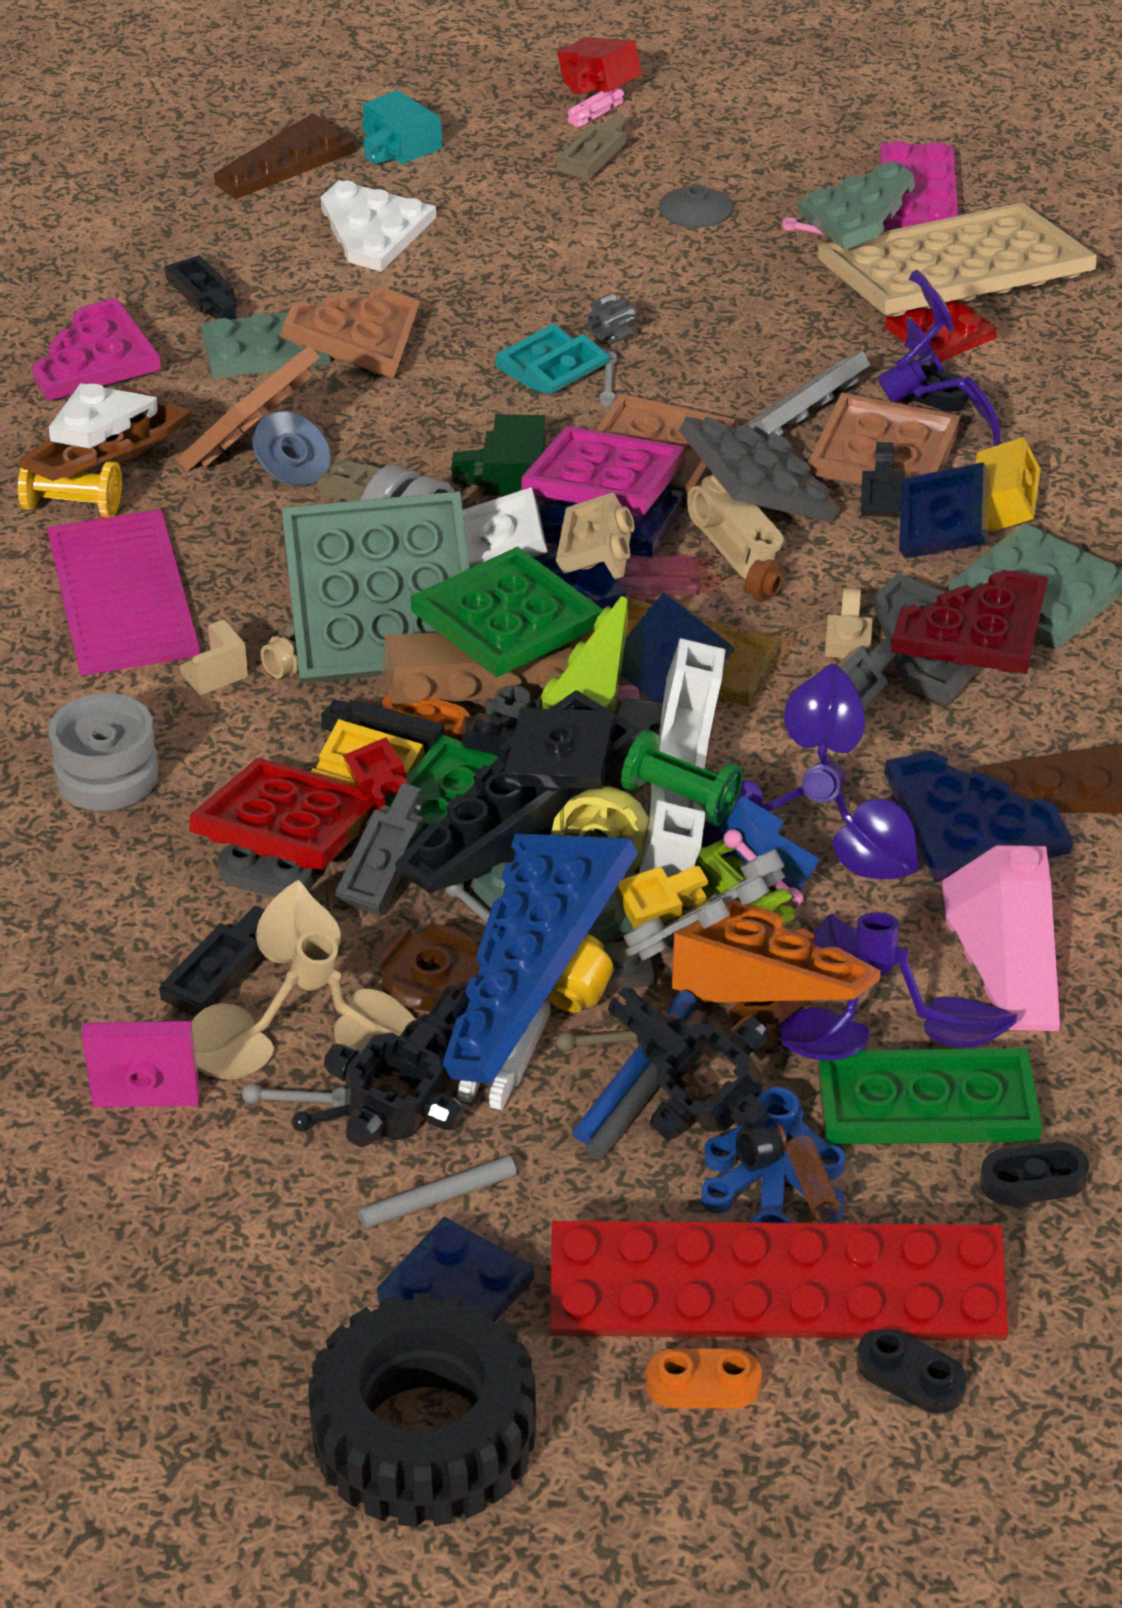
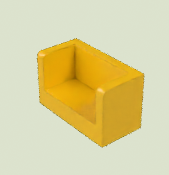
M1024 437L977 452L969 502L985 531L994 532L1034 519L1041 469Z

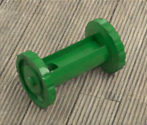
M650 730L642 731L633 742L625 759L621 774L622 788L636 793L642 789L646 782H649L706 805V823L716 827L722 825L729 817L738 799L743 781L742 767L728 763L719 774H715L660 752V736Z

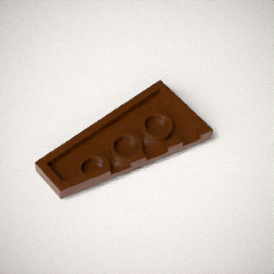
M312 113L215 172V185L236 200L355 153V141Z
M1122 744L972 767L971 786L975 812L1122 814Z

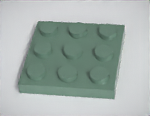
M1023 522L949 582L948 591L968 584L973 589L988 583L989 575L1002 570L1048 577L1035 639L1058 650L1122 595V569L1111 562L1104 561L1077 548L1075 545L1066 543Z

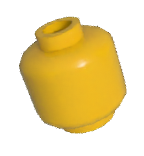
M588 934L585 936L546 1000L550 1001L551 1005L569 1013H578L581 1009L595 1007L600 1001L614 969L612 960L604 951L605 947L600 940Z

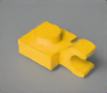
M700 866L687 868L670 877L666 876L662 867H658L622 879L615 889V896L633 928H636L658 916L661 922L682 915V905L692 907L706 901V895L701 887L708 885V880Z

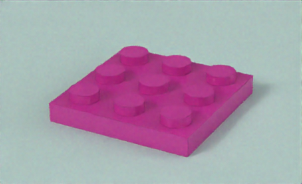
M566 426L522 476L521 491L532 487L534 495L540 500H563L577 504L614 492L621 506H626L632 516L645 515L685 463L686 447Z

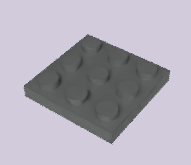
M686 416L679 429L680 433L733 500L823 521H834L840 507L829 495V488L817 481L811 474L809 464L798 458L791 450L792 444L786 438L775 433H771L769 436L757 434L752 429L742 425L737 426V428L725 426L718 420L710 417L700 420Z

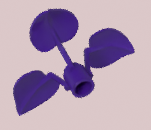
M916 269L911 273L909 280L920 285L928 305L933 310L934 325L925 334L911 317L906 319L907 338L904 347L909 348L910 351L896 362L897 365L879 375L877 380L888 399L895 403H898L914 393L916 398H919L926 393L959 387L969 395L977 411L992 427L994 446L1000 444V429L995 410L984 392L969 376L926 386L921 385L923 381L927 380L921 369V366L927 361L934 368L945 371L939 357L931 349L929 341L944 325L949 332L954 329V325L943 298L933 288L925 275ZM917 354L920 356L917 360L913 359Z
M829 664L793 692L784 712L785 726L791 738L802 747L813 748L818 746L820 761L807 770L801 786L766 804H763V796L759 786L753 781L743 780L736 804L741 796L770 812L805 794L809 799L818 803L829 802L833 799L838 806L842 819L847 823L836 833L833 839V848L840 862L848 870L866 878L897 879L908 876L919 869L920 861L917 853L915 829L906 811L891 800L875 798L861 803L857 807L854 816H852L845 802L846 796L841 792L846 782L845 772L838 763L831 761V756L827 754V748L837 753L852 751L861 741L864 734L865 712L859 693L851 679L838 665ZM704 820L701 846L707 847L724 839V835L720 830L725 822L716 827L706 823ZM735 850L722 855V857L736 855L741 861H744Z
M881 912L864 914L857 920V929L848 926L833 914H829L814 933L815 945L821 948L838 947L881 971L880 975L889 973L892 970V966L898 963L918 1016L927 1019L924 1023V1032L930 1038L940 1043L955 1047L982 1045L1004 1033L1017 1021L1018 1013L1015 1014L964 998H935L927 1007L922 1000L908 962V949L898 947L899 921L890 914ZM859 996L855 1000H848L846 1010L841 1015L822 1008L802 1009L792 1013L781 1024L780 1038L783 1046L788 1047L789 1050L797 1054L817 1060H839L857 1054L866 1046L869 1039L868 1027L851 1021L855 1015Z

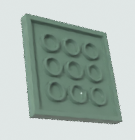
M460 491L282 507L300 684L383 676L382 665L385 635L437 632L411 611V596L470 569Z

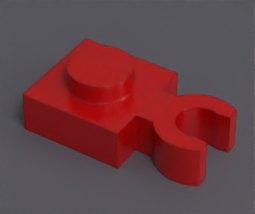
M387 737L343 755L346 768L364 797L372 793L379 811L383 805L387 806L385 800L389 796L397 795L402 783L408 784L404 765Z

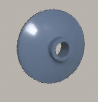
M276 411L263 417L256 425L252 439L255 455L265 471L276 480L293 487H307L316 483V480L328 471L330 466L328 443L321 431L305 417L293 412Z

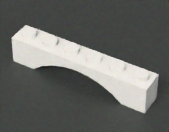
M680 638L666 679L659 728V751L705 769L709 737L722 681L725 649ZM651 784L647 812L649 823L640 861L639 874L662 867L666 876L670 877L687 868L694 867L702 844L705 811L703 804Z

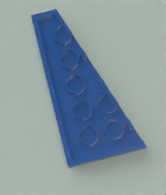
M538 834L514 835L511 846L516 852L513 863L506 864L501 877L506 884L504 892L500 898L493 902L476 956L477 961L480 963L477 977L469 979L465 994L470 999L466 1013L456 1019L442 1064L451 1079L492 1084L639 853L630 838Z

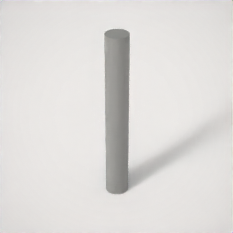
M508 1155L358 1208L359 1220L364 1229H368L516 1176L515 1164Z

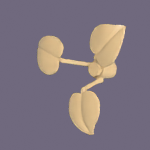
M297 880L271 901L263 912L256 930L257 945L267 959L276 963L292 961L290 971L287 972L283 985L259 1022L254 1024L253 1017L244 1008L234 1004L220 1003L203 1009L194 1017L191 1023L197 1070L211 1077L234 1080L258 1072L272 1058L274 1052L273 1044L261 1032L269 1026L295 984L305 990H317L326 984L330 985L335 1008L339 1013L343 1014L335 1023V1040L337 1044H346L360 1050V1053L374 1035L393 1032L400 1036L406 1025L416 1019L392 996L375 989L357 990L351 996L349 1005L344 1002L339 983L341 973L333 969L341 941L340 928L330 912L311 896L301 881Z

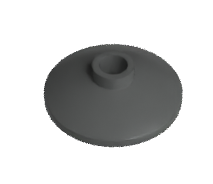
M693 184L665 194L659 202V211L665 219L674 224L702 228L714 226L727 220L733 212V203L727 195L718 190L707 188L700 184Z

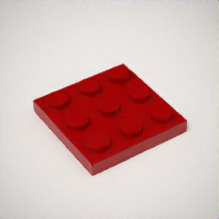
M257 757L190 814L189 832L206 836L215 843H230L251 849L253 853L260 856H275L295 862L301 868L322 870L365 829L364 823L370 818L374 810H377L373 794L371 793L363 797L355 784Z

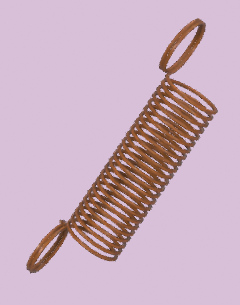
M776 1124L775 1131L779 1134V1127L783 1145L781 1151H787L805 1198L810 1206V1223H813V1217L818 1223H821V1220L832 1218L838 1213L840 1203L837 1200L813 1140L807 1136H799L792 1139L786 1146L783 1128L781 1124ZM807 1140V1141L799 1142V1143L793 1145L794 1143H796V1142H798V1141ZM802 1146H811V1147H803V1148H800V1149L796 1150L797 1148L802 1147ZM831 1210H833V1211H832L831 1213H829V1214L819 1216V1215H821V1214H825V1213H828V1212H830Z

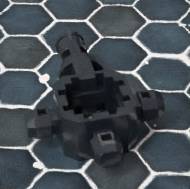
M449 986L445 988L442 996L429 1014H423L417 1020L409 1022L400 1036L393 1032L374 1035L361 1053L360 1050L346 1044H333L325 1055L324 1067L330 1074L342 1081H346L344 1104L349 1117L346 1127V1138L349 1142L359 1147H365L371 1144L380 1134L392 1140L413 1137L426 1119H428V1124L443 1130H454L462 1119L464 1107L459 1100L445 1092L440 1093L443 1074L441 1064L444 1061L456 1019L466 1013L470 999L464 990H461L457 998L453 1000L452 998L456 994L458 987ZM394 1071L400 1073V1080L412 1086H415L417 1082L420 1083L416 1088L415 1097L410 1094L405 1100L396 1097L393 1103L387 1100L388 1094L374 1087L367 1091L372 1083V1077L379 1079L382 1074L390 1077Z
M625 987L618 992L626 1000V1005H623L615 997L612 998L608 1007L609 1013L637 1035V1043L643 1048V1055L657 1067L656 1082L671 1099L667 1104L664 1102L660 1104L651 1116L649 1123L666 1141L675 1139L689 1126L686 1122L690 1118L707 1132L726 1131L733 1122L742 1128L766 1125L770 1118L768 1111L757 1099L758 1095L762 1092V1074L749 1057L751 1053L757 1054L767 1041L769 1034L768 1030L756 1018L750 1015L741 1019L730 1029L732 1035L727 1038L712 1024L693 1025L690 1027L676 1015L669 1016L664 1011L657 1012L630 987ZM704 1053L710 1059L718 1053L736 1067L733 1072L737 1079L733 1084L728 1080L716 1092L720 1098L715 1103L707 1098L701 1104L683 1090L686 1084L682 1077L686 1073L692 1076L702 1065L699 1059Z

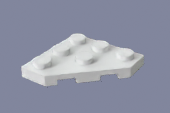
M338 180L320 197L321 209L324 215L328 217L331 229L338 243L342 244L344 255L348 262L381 272L436 219V206L422 203L415 198H404L389 194L385 190H374L356 185L352 181Z

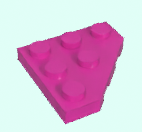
M117 298L79 307L73 315L74 323L69 329H62L49 345L50 353L45 359H38L32 366L34 382L47 401L72 395L80 383L105 386L161 370L160 356Z

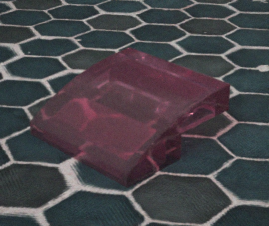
M630 554V557L626 560L624 577L614 579L609 571L611 595H699L700 577L698 576V557L696 554Z

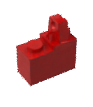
M584 37L557 51L564 84L570 86L572 93L583 94L590 91L610 92L642 75L635 40Z

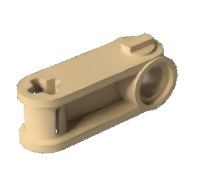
M714 474L705 477L701 485L693 486L689 490L687 506L691 520L704 532L739 575L746 579L750 567L756 560L765 562L767 559H775L776 552L782 548L784 537L757 505L733 500Z

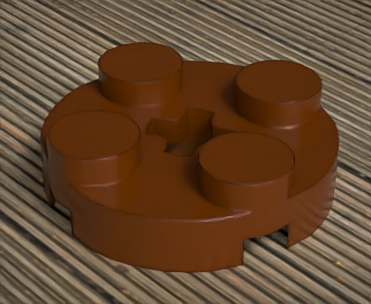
M439 924L427 925V932L411 935L410 928L396 934L384 946L380 956L383 992L392 996L405 1007L428 1012L433 1009L445 988L449 986L458 987L456 994L452 998L455 1000L461 990L466 991L469 979L475 978L478 975L480 963L476 959V943L463 931ZM433 964L440 965V969L435 971H426L421 968V966L430 968Z

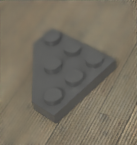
M897 573L875 595L874 610L885 637L892 645V637L900 610L914 604L922 609L937 603V596L945 592ZM899 653L894 657L908 690L946 706L982 668L924 657H911Z

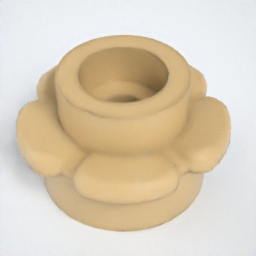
M274 636L270 639L269 644L262 647V664L265 670L276 679L287 675L293 677L299 671L296 643L292 640Z

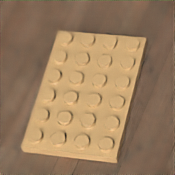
M1023 202L883 231L879 237L846 250L842 249L835 242L818 245V259L887 316H900L905 314L907 310L921 307L931 309L920 285L909 280L911 273L916 269L925 275L944 302L953 300L969 301L975 299L977 295L990 292L1006 293L1013 287L1026 284L1038 286L1044 284L1046 280L1059 277L1075 278L1082 272L1096 269V254Z

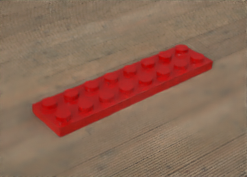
M552 1221L550 1336L861 1339L871 1330H899L915 1339L1006 1340L1008 1336L1002 1225Z

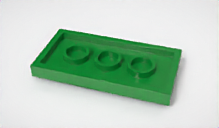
M1028 1048L861 1050L857 1054L844 1059L817 1060L825 1142L828 1144L1040 1142L1042 1124Z

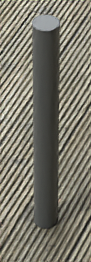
M692 1010L684 1019V1022L692 1027L693 1025L707 1024L708 1020L701 1011ZM653 1063L649 1064L585 1146L589 1156L602 1160L659 1087L656 1082L657 1067Z

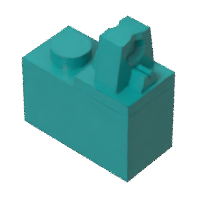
M399 90L363 103L364 119L362 127L364 134L367 136L364 139V157L369 162L376 164L394 159L400 164H405L442 148L441 117Z

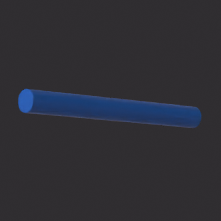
M680 991L665 1012L669 1016L676 1015L684 1021L697 1004V1000L690 992ZM638 1045L573 1129V1136L577 1140L588 1144L651 1063L643 1055V1048Z

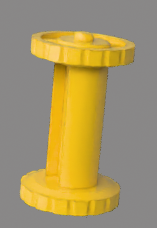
M105 462L100 474L80 473L55 481L20 468L18 498L20 506L24 510H35L42 497L98 503L100 515L103 518H111L115 516L120 505L122 473L118 462Z

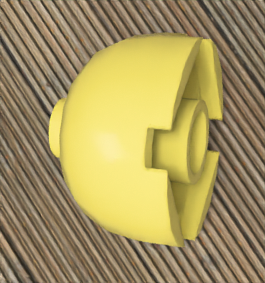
M609 786L602 787V789H587L572 797L554 818L551 835L630 838L639 853L627 872L635 873L640 867L649 817L641 803L625 791Z

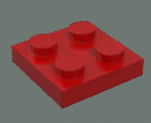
M948 301L945 304L949 310L954 329L949 332L944 325L929 342L931 349L935 351L940 361H944L996 339L997 327L959 301ZM921 307L907 310L905 314L900 316H886L885 328L905 342L907 338L906 319L911 317L926 334L934 325L933 310Z

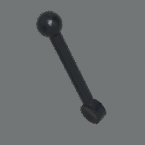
M382 1090V1092L388 1094L387 1100L392 1103L396 1097H399L394 1090ZM341 1106L313 1114L299 1111L292 1118V1126L299 1132H305L310 1129L312 1124L348 1116L346 1106Z

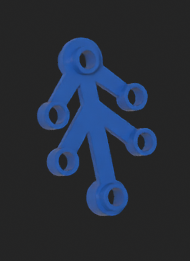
M772 1087L762 1091L757 1099L765 1106L770 1116L766 1125L775 1130L776 1124H781L785 1139L788 1138L790 1141L799 1136L810 1137L817 1148L821 1160L831 1159L836 1162L830 1165L822 1162L829 1180L841 1176L845 1165L843 1150L836 1145L825 1142L803 1123L804 1110L797 1096L792 1091L782 1087ZM738 1126L724 1136L713 1137L705 1144L704 1161L710 1169L724 1172L735 1166L737 1160L736 1135L740 1129H743L742 1127ZM778 1127L779 1136H780V1138H781V1140H782L781 1132H780V1129H779V1127ZM717 1151H723L728 1153L729 1155L719 1157L714 1155L713 1153ZM780 1151L776 1163L767 1168L749 1171L741 1163L720 1178L708 1179L702 1185L701 1203L709 1212H727L733 1206L734 1195L763 1177L761 1211L753 1216L749 1223H792L787 1216L783 1215L784 1179L803 1195L804 1192L787 1151ZM833 1187L840 1203V1209L832 1218L821 1221H834L842 1215L844 1196L836 1187ZM719 1192L726 1196L723 1198H713L710 1194ZM831 1210V1211L828 1212V1213L821 1214V1215H819V1216L829 1214V1213H831L833 1210Z

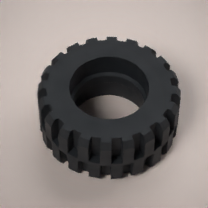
M413 1293V1299L398 1301L397 1296L381 1300L379 1308L371 1312L365 1307L349 1318L350 1326L348 1328L343 1325L336 1328L326 1340L327 1349L323 1348L318 1352L312 1365L313 1377L309 1381L308 1398L315 1457L319 1459L320 1471L327 1483L334 1487L338 1486V1496L353 1507L363 1503L365 1505V1514L385 1522L388 1515L397 1517L398 1525L417 1527L418 1520H433L434 1526L451 1524L452 1516L464 1513L467 1519L484 1511L487 1499L490 1498L495 1503L511 1490V1479L516 1481L522 1477L529 1464V1453L534 1450L536 1385L535 1373L532 1372V1359L525 1345L517 1342V1333L505 1321L499 1320L497 1323H494L493 1312L476 1303L473 1308L464 1306V1299L445 1294L444 1300L430 1299V1293ZM420 1387L440 1388L454 1392L473 1405L471 1410L460 1419L443 1427L428 1430L400 1428L383 1421L373 1413L381 1403L391 1396L405 1390Z

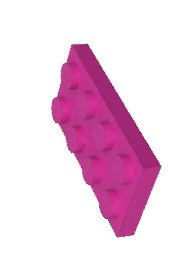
M903 141L880 143V164L898 162L913 172L915 188L912 192L902 195L903 204L893 218H886L883 221V231L958 216L953 145H945L939 142H931L926 145L908 144Z

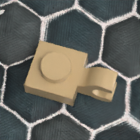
M843 588L841 616L828 615L825 657L845 658L850 651L862 645L866 650L871 647L872 618L859 617L861 589Z

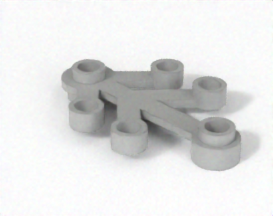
M776 849L765 852L742 865L740 869L746 879L719 895L715 893L707 897L706 901L692 906L682 916L667 920L664 923L661 922L658 916L624 934L623 937L628 945L624 949L627 955L631 956L638 953L641 960H645L669 946L667 942L673 940L674 933L698 920L703 929L729 916L730 912L725 903L738 897L741 904L746 905L768 893V887L785 878L781 871L784 864Z

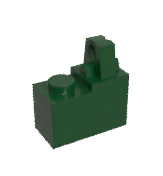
M495 414L494 431H486L484 449L453 452L452 482L482 486L483 496H506L521 491L522 476L545 451V415Z

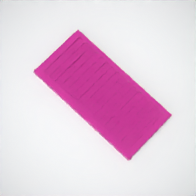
M161 509L47 527L80 676L191 658L201 654Z

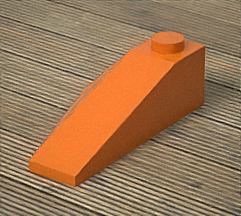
M734 899L725 903L730 915L721 921L703 929L698 920L674 933L672 989L688 991L694 995L696 1000L702 1002L855 1000L880 980L881 971L838 947L821 948L814 944L813 933L804 928L796 930L794 933L782 926V916L751 904L742 905L740 901Z

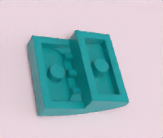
M553 323L497 353L495 366L533 390L552 394L609 363L610 356L584 334L573 339Z

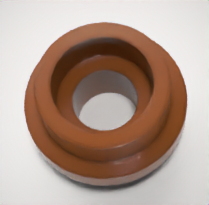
M767 559L765 562L756 560L750 567L745 581V591L753 595L755 601L764 603L769 596L774 597L778 593L783 578L782 573L779 572L778 562Z

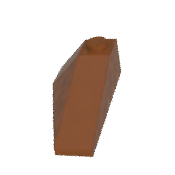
M124 385L118 389L121 391L153 396L140 390H137L135 388L129 387L127 385ZM157 397V413L149 418L140 413L130 418L129 429L107 437L104 442L92 448H84L52 442L49 438L20 458L19 467L55 481L102 468L107 461L120 463L135 459L192 418V411Z

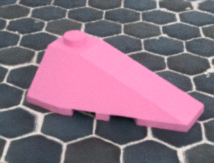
M996 845L942 880L945 921L951 932L955 931L964 946L963 953L969 963H974L982 977L984 989L994 1007L1015 1014L1018 1013L1016 1023L1008 1030L1059 1031L1060 1017L1052 891L1046 846Z

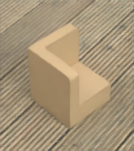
M224 619L208 625L210 650L196 655L191 661L180 665L181 674L199 695L248 677L245 643Z

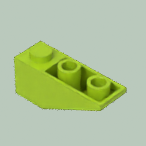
M621 596L613 608L609 606L604 608L594 624L595 632L586 643L581 641L575 646L568 658L567 664L569 666L561 677L554 676L547 683L541 695L543 709H550L577 690L608 710L615 711L616 714L628 625V602L625 597Z

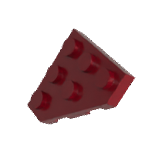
M1002 570L989 575L988 583L972 589L966 584L937 596V603L922 609L915 604L904 608L899 612L892 637L891 652L911 657L948 661L959 665H973L997 669L1003 672L1028 674L1048 577Z

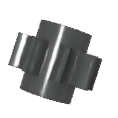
M614 292L590 304L593 311L587 316V324L595 338L599 340L607 338L608 343L612 345L634 333L631 326L636 323V312L627 299L621 298L617 300Z
M516 685L505 686L499 689L495 699H486V714L502 719L504 721L503 725L516 727L520 708L540 709V698L530 699L528 690Z

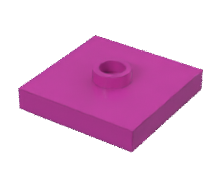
M191 1021L83 1023L82 1042L93 1107L199 1106L200 1087Z

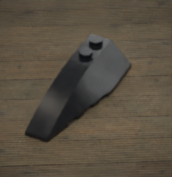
M577 690L550 708L610 711ZM615 714L616 727L603 787L609 786L623 791L621 774L630 747L642 730ZM512 735L498 748L499 757L491 766L483 765L473 776L474 784L464 796L457 794L446 806V816L439 823H431L396 861V871L428 893L490 872L494 866L500 863H510L514 860L516 852L511 845L515 834L551 835L554 818L572 797L587 789L506 786L504 771L513 739Z

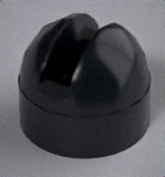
M754 1125L740 1129L737 1132V1154L742 1165L747 1170L756 1171L767 1168L778 1160L782 1148V1140L777 1131L767 1125Z

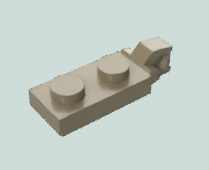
M615 114L603 126L592 124L558 156L557 170L589 180L627 142L628 117Z

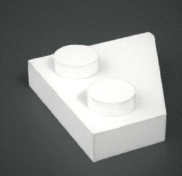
M80 383L50 424V441L92 448L104 442L107 437L129 429L130 418L140 413L149 418L157 413V397L104 388L99 384Z

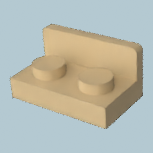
M614 492L566 508L556 562L563 574L578 569L586 570L604 561L614 579L624 577L626 560L630 557L629 542L631 532L634 531V520L630 510L626 506H621Z

